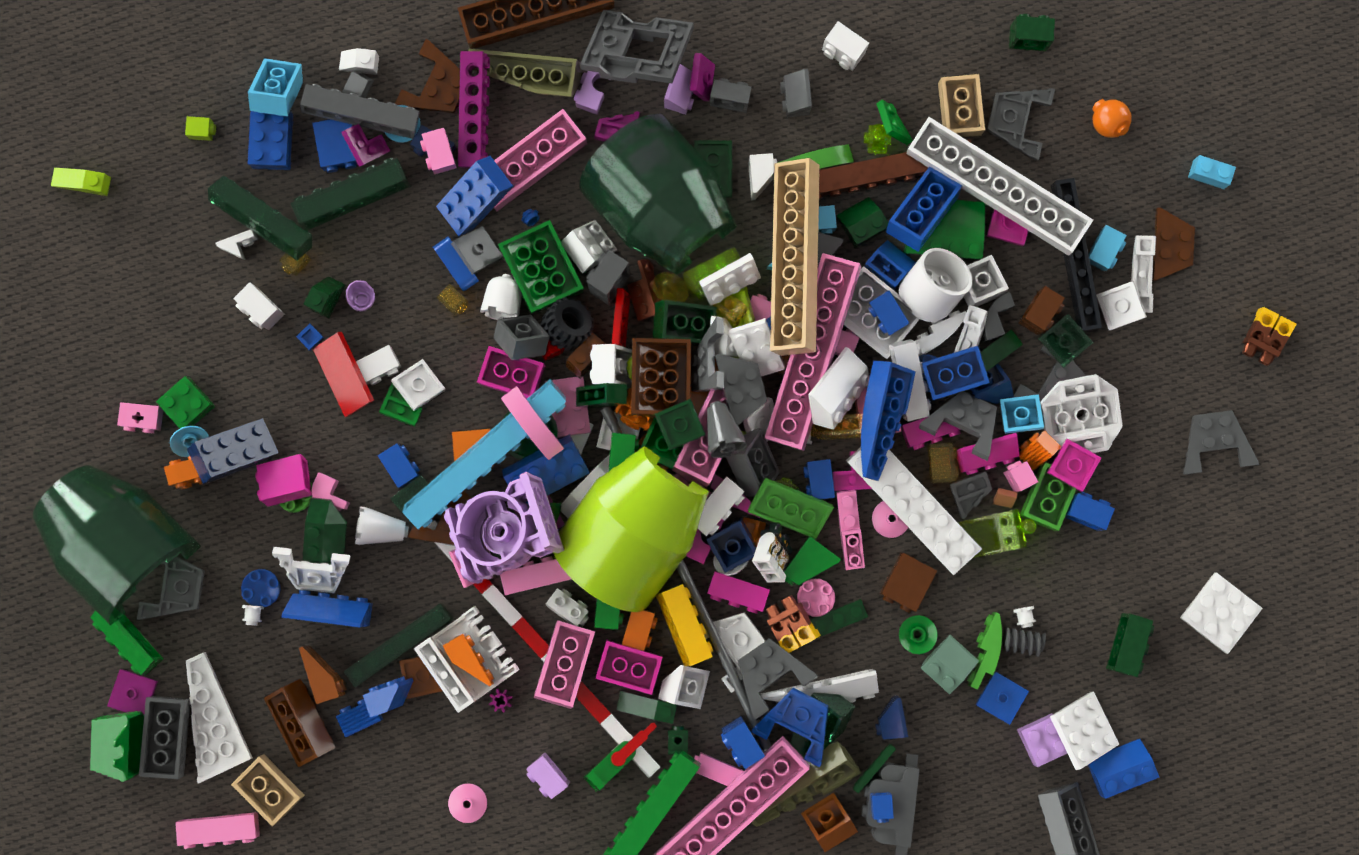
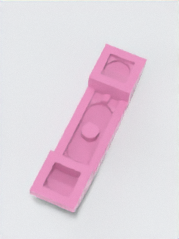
M517 386L501 397L517 422L548 460L564 449Z

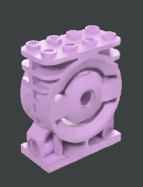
M528 472L520 474L519 479L509 482L505 492H484L467 500L466 504L459 503L456 505V508L450 507L445 510L444 519L449 525L451 531L449 535L455 544V555L461 564V575L470 582L479 584L483 582V579L493 578L494 574L500 575L503 571L516 569L529 561L532 556L541 558L553 552L560 553L564 551L542 479ZM505 501H507L508 508L514 509L518 513H520L521 518L518 515L507 511ZM502 529H505V533H504V535L501 537V536H500L501 530H502ZM484 545H485L486 548H487L488 550H490L491 552L501 555V559H500V558H497V557H494L493 555H491V554L485 549Z

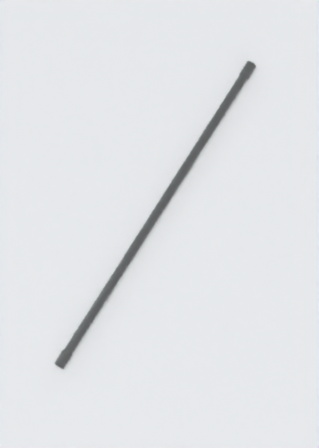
M608 406L600 410L611 432L622 433L612 407ZM682 560L677 567L679 575L685 587L690 591L691 600L698 611L699 617L751 726L754 728L760 720L753 718L746 690L684 560ZM756 735L763 751L766 752L772 746L769 739L765 740Z

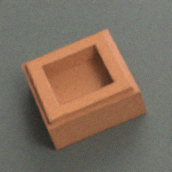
M998 488L993 504L1012 508L1017 499V492Z

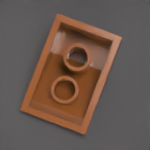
M310 645L300 647L299 651L316 704L345 695L347 686L344 679H341L335 670Z

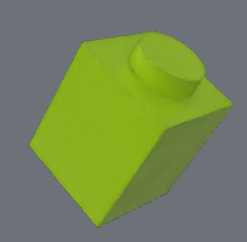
M187 116L185 135L193 140L212 141L213 135L216 134V124L210 118Z

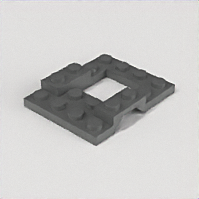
M603 10L580 63L581 70L599 72L600 78L637 83L638 79L672 84L694 30V24L692 22L657 17L649 23L634 22L622 12ZM655 37L667 39L659 61L625 57L632 39L653 42Z

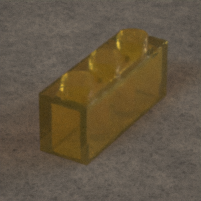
M863 414L844 415L842 421L837 424L834 430L812 424L811 436L820 440L861 438Z

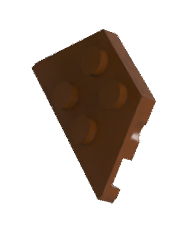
M1162 208L1156 209V244L1152 281L1159 280L1193 265L1195 227Z

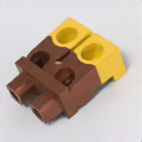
M1262 307L1258 309L1253 324L1243 341L1245 345L1242 354L1252 358L1256 350L1262 353L1258 362L1268 366L1274 358L1279 357L1297 324L1283 316L1278 317L1279 314Z
M792 595L781 600L786 609L784 612L781 613L777 604L766 609L770 618L767 620L769 626H771L779 645L789 653L821 636L819 631L814 628L802 603L797 604Z

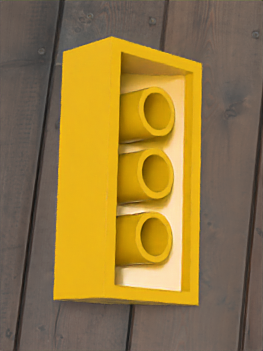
M682 584L657 594V601L683 665L692 666L713 657L711 654L713 648L709 641L706 642L704 634H706L705 628L702 623L699 624L696 617L698 616V611L695 605H691L689 600L691 598L689 589Z

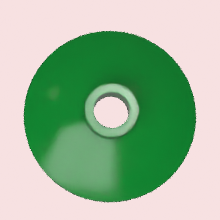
M915 615L907 618L901 624L899 640L908 652L924 654L930 651L936 644L937 629L929 618ZM915 631L921 633L919 638L914 637Z

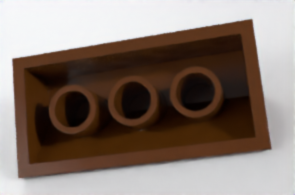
M301 678L283 686L264 698L298 767L335 748L333 739L328 734L324 721L320 718L316 706L311 700Z

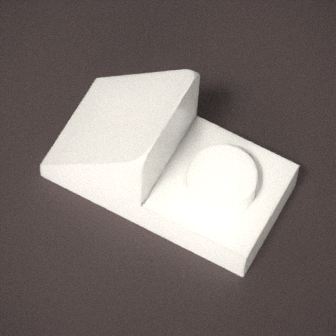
M250 229L216 242V245L220 249L245 260L241 246H250L258 238L256 232Z

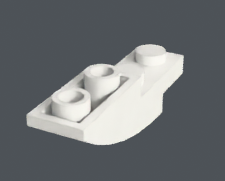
M958 310L949 314L950 318L931 322L932 325L928 328L930 335L925 332L918 335V340H915L919 344L920 355L930 352L947 340L963 322L966 311L960 313Z

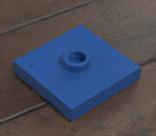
M994 672L975 705L1010 725L1029 691L999 673Z

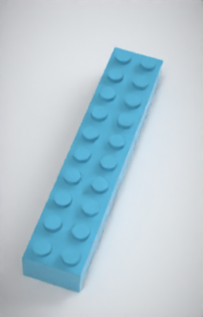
M551 379L527 398L529 404L545 424L551 419L552 413H559L566 406V396ZM510 413L404 505L402 513L417 529L422 526L424 528L433 521L432 518L435 514H442L448 508L449 502H456L462 496L461 493L464 489H471L477 483L476 480L479 476H486L492 470L493 464H500L506 458L508 451H515L521 445L520 442L523 438L526 437L528 439L530 437L512 413Z

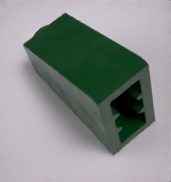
M328 276L312 286L303 305L329 319L346 285Z

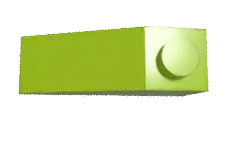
M54 168L51 186L108 196L111 177L105 173L89 170Z

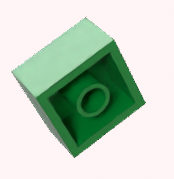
M187 376L179 380L156 401L179 428L194 426L215 407L194 381Z

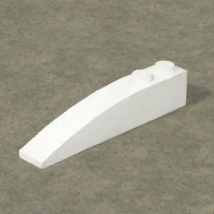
M869 669L810 682L805 687L801 684L761 693L760 695L764 700L779 702L792 688H795L822 703L844 701L846 704L855 702L856 698L862 696L863 699L874 698L875 693H879L877 673L875 670Z

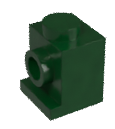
M672 726V729H668V754H679L681 750L688 754V729H684V726ZM676 737H680L682 739V742L680 744H676L674 742V739Z

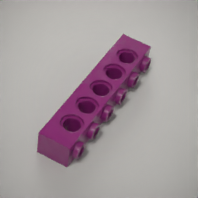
M460 51L458 167L470 169L476 161L488 157L485 148L488 144L486 126L489 124V117L486 114V107L489 106L487 88H489L490 79L487 76V68H490V58L483 51ZM475 68H479L478 75L473 77L472 71ZM478 87V94L472 96V89ZM474 106H478V112L472 115L471 109ZM477 125V132L471 134L472 126ZM473 144H477V151L475 153L470 151Z

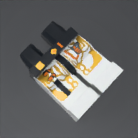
M770 523L768 530H761V538L752 560L756 568L761 571L760 573L767 583L785 582L786 575L783 569L789 560L788 554H792L793 550L789 545V536L781 533L782 526L780 523Z

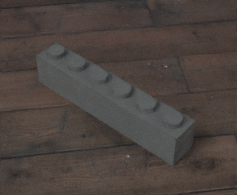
M317 84L305 85L300 103L301 113L352 125L359 124L364 128L411 139L415 136L419 121V111L413 107H400L392 102H379L375 98L367 99L355 93L346 94L337 89L329 90Z

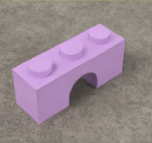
M584 72L580 82L582 83L581 90H577L574 96L577 108L598 115L604 99V93L597 91L593 87L594 82L600 78L599 72Z

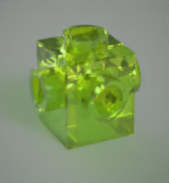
M868 125V132H864V143L867 144V152L887 154V147L891 145V136L886 134L884 125Z

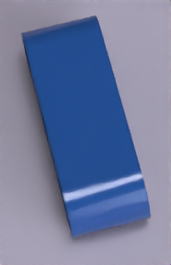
M448 236L434 245L433 248L464 292L479 282L475 274H471L451 245L452 241Z

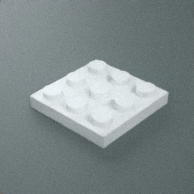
M1214 573L1180 618L1220 650L1228 654L1263 608L1218 573Z
M1094 692L1087 693L1050 716L1075 770L1082 769L1119 745Z

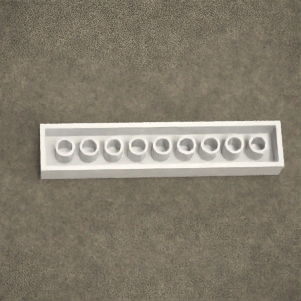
M928 117L907 150L906 154L928 168L929 166L959 183L962 185L963 190L1068 256L1074 251L1093 222V219L930 117Z

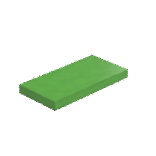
M765 477L748 508V512L771 522L780 523L781 526L816 539L834 506Z

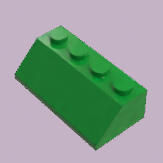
M102 602L99 604L90 617L93 620V626L106 635L105 639L110 645L116 646L120 657L131 663V669L137 675H147L164 658L114 602Z

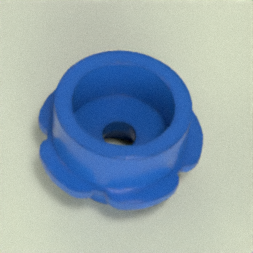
M528 209L522 215V222L527 226L535 225L540 219L537 210Z

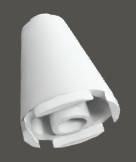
M360 506L355 544L403 541L404 537L407 538L409 526H405L406 522Z

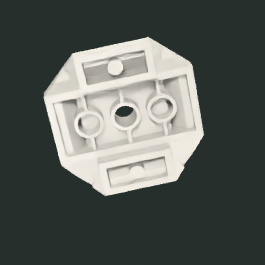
M1097 374L1059 381L1040 402L1044 430L1061 447L1064 441L1069 439L1092 453L1107 451L1123 426L1118 389ZM1084 410V414L1077 418V412Z

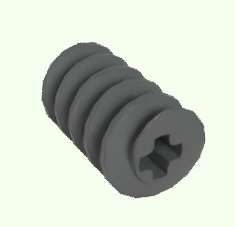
M1008 627L1005 628L1003 646H1005L1006 652L1009 651L1010 647H1013V653H1016L1018 648H1020L1021 654H1024L1027 649L1030 656L1033 651H1036V657H1039L1040 653L1043 652L1046 641L1045 633L1040 637L1039 632H1035L1033 635L1031 631H1027L1025 634L1024 630L1021 629L1017 633L1015 628H1012L1011 631Z

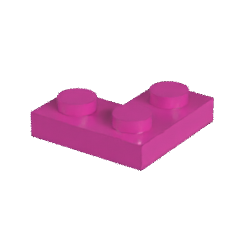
M852 467L851 471L832 472L834 491L872 489Z

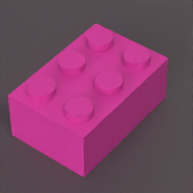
M489 346L477 383L504 393H508L517 386L527 399L538 390L545 364L529 358L511 360L504 350Z
M607 640L595 679L652 695L663 656Z

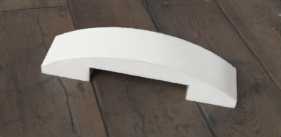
M1136 236L1131 282L1134 281L1144 311L1153 313L1152 270L1156 236Z
M969 304L963 320L965 324L954 353L977 345L979 346L988 311Z

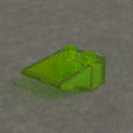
M1018 509L957 522L982 548L973 558L1027 547L1024 533L1032 534L1037 528L1035 521L1032 519H1025L1021 523Z

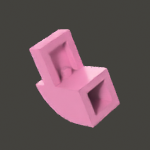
M318 472L312 485V497L331 499L339 511L341 509L347 510L350 504L333 495L339 481Z

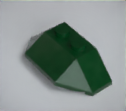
M312 497L310 500L305 521L303 561L332 565L331 558L333 553L345 555L347 521L334 506L331 499Z

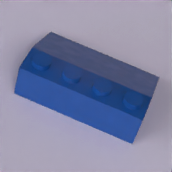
M299 590V593L292 594L282 613V618L366 627L370 626L373 603L368 602V598L357 597L356 601L349 600V596L337 595V598H331L329 593L318 592V596L310 595L311 591Z

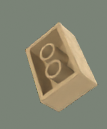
M979 74L941 77L938 88L942 125L961 137L981 136L985 131Z
M265 754L259 756L231 784L271 826L277 824L305 796Z

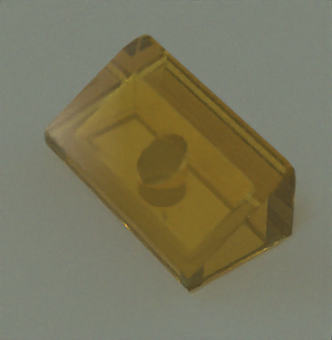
M732 294L721 302L710 305L717 307V313L726 318L735 327L749 309Z

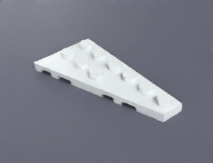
M206 652L186 660L198 784L253 758Z

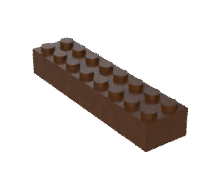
M482 0L458 7L457 9L469 48L475 49L603 12V10L613 9L615 6L614 0Z

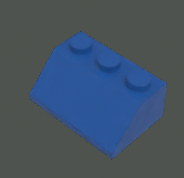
M1140 739L1116 747L1088 764L1099 795L1105 799L1159 778L1153 759Z

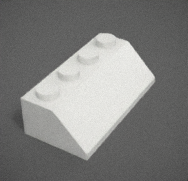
M847 347L843 349L808 394L812 421L815 425L834 430L837 424L842 421L846 412L851 409L855 400L860 397L864 388L868 386L870 378L868 367Z

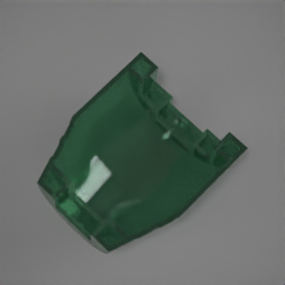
M662 114L646 115L622 127L598 148L582 172L579 183L581 193L629 248H633L642 253L643 256L651 258L657 264L676 275L692 264L689 255L714 234L717 233L723 239L737 227L715 171L669 119Z
M91 465L76 468L59 479L41 497L33 511L34 522L56 571L110 626L126 613L122 603L137 591L135 585L164 560L169 563L178 554H181L187 560L201 547L146 490Z

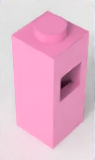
M700 752L699 756L695 755L694 759L701 763L700 768L696 772L697 774L726 786L744 772L740 768Z

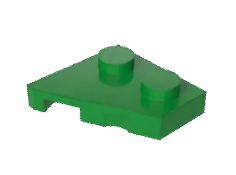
M884 100L876 103L886 134L905 145L912 143L913 140L897 114L894 105Z
M391 383L379 413L416 427L423 409L420 407L413 411L393 383Z

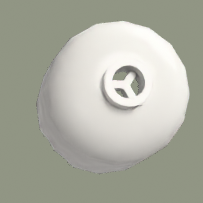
M503 274L489 281L480 310L481 313L485 312L486 317L498 320L519 316L522 293L513 276Z

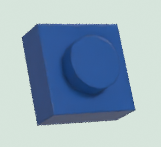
M309 324L296 336L309 351L324 339L312 324Z

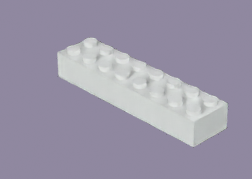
M860 447L846 461L953 575L982 550L890 450L887 451L886 456L888 459L879 481L863 477Z

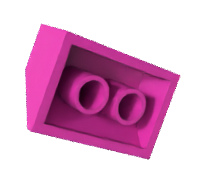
M1017 433L992 439L988 461L972 454L975 444L955 451L961 473L966 472L967 475L977 473V468L985 466V470L997 467L996 463L1003 461L1004 465L1015 462L1014 458L1019 457Z

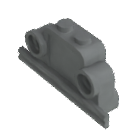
M906 753L905 765L885 762L878 770L879 778H872L868 785L864 787V797H867L866 805L862 806V817H865L866 822L872 826L871 833L876 841L882 844L896 845L895 855H907L908 847L911 848L920 770L917 767L918 755ZM890 792L892 794L894 818L889 819V822L878 823L877 820L872 818L870 793Z

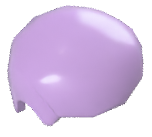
M356 280L350 283L346 289L347 303L356 311H366L375 302L374 289L366 281Z

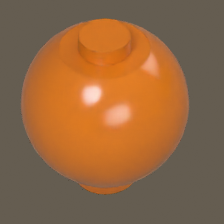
M1103 99L1094 104L1092 108L1094 111L1093 125L1100 135L1107 138H1116L1128 132L1132 118L1126 104L1119 100L1105 101Z

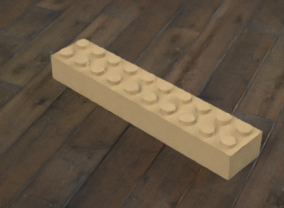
M810 158L775 163L770 351L780 356L816 352L820 165Z

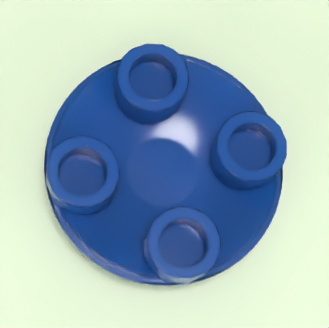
M265 569L254 570L247 574L242 582V597L251 606L268 607L279 597L280 582L271 571Z

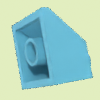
M1039 394L1000 399L1001 418L1005 434L1044 429Z

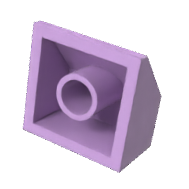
M681 64L673 83H669L664 98V108L686 115L687 110H691L694 99H692L693 93L689 90L692 71Z
M546 753L542 754L526 769L528 771L526 774L533 783L536 781L540 785L539 790L546 798L548 796L551 799L567 788L570 783Z

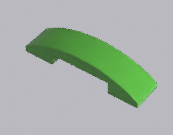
M849 144L824 148L780 161L786 162L810 158L820 165L819 170L854 163Z

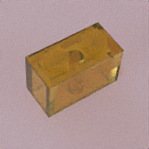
M953 443L928 445L930 484L955 482L959 475L958 467L954 464V459L957 458L956 447H953Z

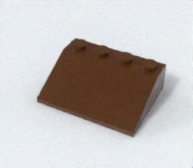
M632 338L631 415L656 418L655 413L690 399L691 339Z

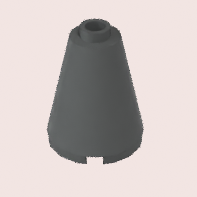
M721 401L712 402L707 408L709 455L711 454L712 458L730 457V453L736 451L737 454L742 452L747 447V441L727 405L721 403Z

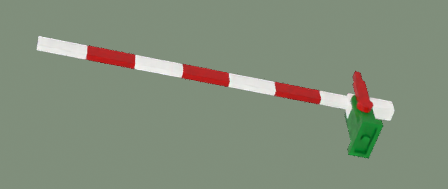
M434 520L427 527L435 530L437 526L436 521ZM434 542L452 561L449 552L456 549L455 546ZM483 579V582L479 584L474 583L473 586L544 662L549 645L489 579ZM580 681L576 698L618 743L583 778L596 792L600 791L631 760L635 762L648 778L651 777L660 766L645 751L641 744L648 739V735L657 725L651 723L644 731L641 730L633 737L585 684Z

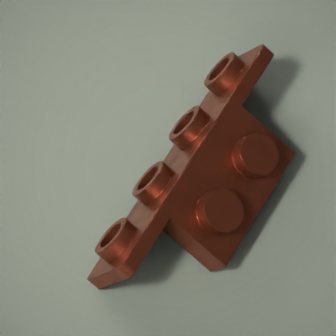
M649 259L637 261L642 279L627 285L638 321L654 317L655 302L663 300L660 295L659 284L654 275V267Z

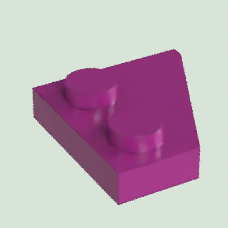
M636 111L630 115L623 116L621 114L613 118L599 119L594 139L631 148L640 112Z

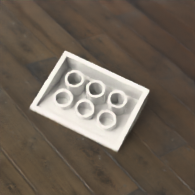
M864 266L862 267L844 322L848 329L885 359H888L891 355L889 344L901 342L919 321V318L912 314L913 310L905 302L901 301L898 293ZM889 290L909 321L908 325L890 336L887 333H882L878 326L880 324L877 316L873 318L868 310L871 307L869 302Z

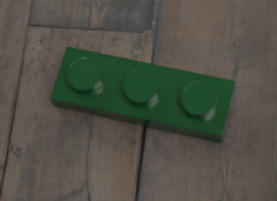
M859 599L832 610L821 617L810 619L814 628L819 631L820 635L823 636L865 619L868 615L862 600Z

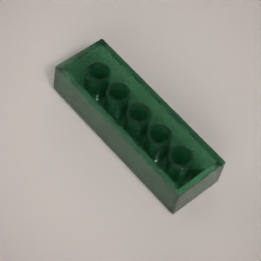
M389 158L383 161L382 165L377 167L373 165L366 168L363 173L349 175L348 179L344 181H334L330 184V187L315 189L311 195L306 197L305 195L299 196L290 204L299 225L308 231L411 187L398 158Z

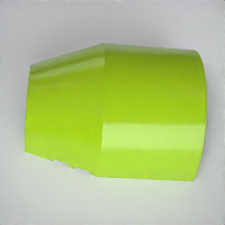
M645 446L626 458L624 462L612 468L608 473L596 479L559 531L564 551L560 553L553 552L562 569L586 592L612 607L629 612L645 610L692 548L709 493L708 490L692 480L689 486H686L657 465L661 457Z

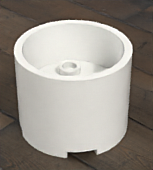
M932 248L923 253L901 281L899 296L901 301L905 302L913 310L912 314L927 322H937L947 317L970 290L972 275L965 262L956 254L945 249Z

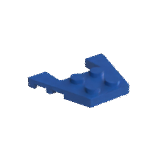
M792 688L751 732L767 740L775 723L809 739L812 743L804 760L820 767L823 759L828 705Z

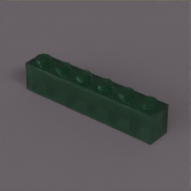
M223 175L208 188V201L296 261L312 248V235L309 231L302 229L293 220L287 219L278 210L271 208L263 200H259L248 190L238 186L235 181Z
M443 603L438 604L346 669L344 673L354 687L360 686L450 622L453 617Z

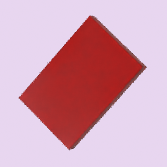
M617 288L612 344L626 348L631 296L625 289Z

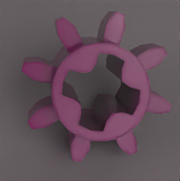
M496 689L497 695L490 694L493 701L489 705L495 706V712L501 708L504 713L506 711L505 706H512L509 703V699L513 698V696H507V689L503 693ZM503 696V697H504L503 700H504L506 703H505V704L502 703L501 705H498V700L496 699V697L499 698V697Z

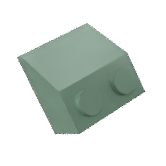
M949 635L924 660L921 669L948 694H951L965 680L979 660L955 638Z

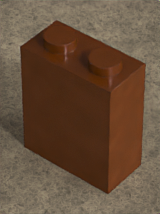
M900 553L880 592L884 596L882 599L890 604L894 602L900 604V609L907 613L911 611L916 612L937 570L905 553Z

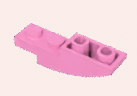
M856 490L836 492L845 569L865 568Z

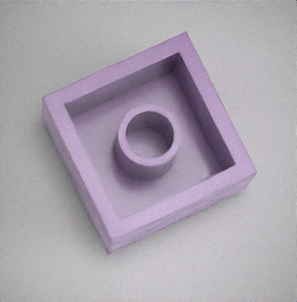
M1052 713L1017 729L1028 755L1036 767L1067 754L1050 718L1053 715Z

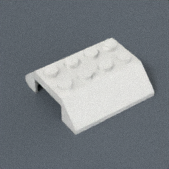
M476 606L414 648L458 713L520 670L516 663L508 667V664L513 661L511 657L505 659L502 663L498 656L504 654L506 649L503 647L497 651V648L502 643L493 631L486 635V632L491 629L489 625L479 630L476 624L482 622L484 617L480 615L476 619L474 618L480 613ZM464 633L466 636L470 635L475 643L473 646L475 652H480L485 661L482 663L486 670L489 669L494 676L492 680L494 684L488 686L453 664L443 645Z

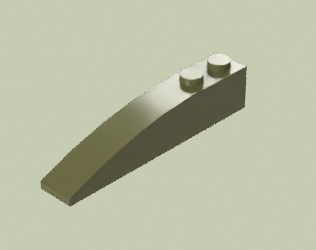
M480 49L468 50L483 51L490 58V68H487V76L535 94L573 97L581 81V62L577 59Z
M838 741L831 743L823 750L821 766L818 767L808 762L810 764L809 770L751 823L758 827L779 817V812H790L796 809V804L803 801L809 803L813 801L812 796L821 792L824 796L862 772L844 746Z

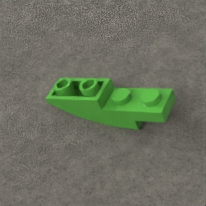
M996 612L987 616L984 623L986 625L984 633L980 632L976 640L978 643L977 647L984 651L978 654L977 659L979 662L975 671L972 670L967 681H969L968 686L977 690L985 673L994 674L1000 656L1002 625L1000 614Z

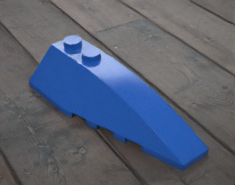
M873 361L864 403L861 430L863 477L874 481H879L888 459L886 456L887 451L892 449L894 434L901 427L900 419L902 415H906L916 373V371L892 362Z

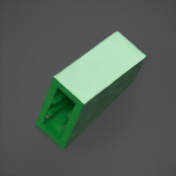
M809 536L783 571L786 575L785 581L791 586L794 583L800 585L839 563L841 559Z

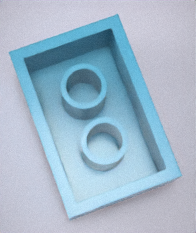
M264 58L248 91L250 111L288 117L303 84L302 64Z

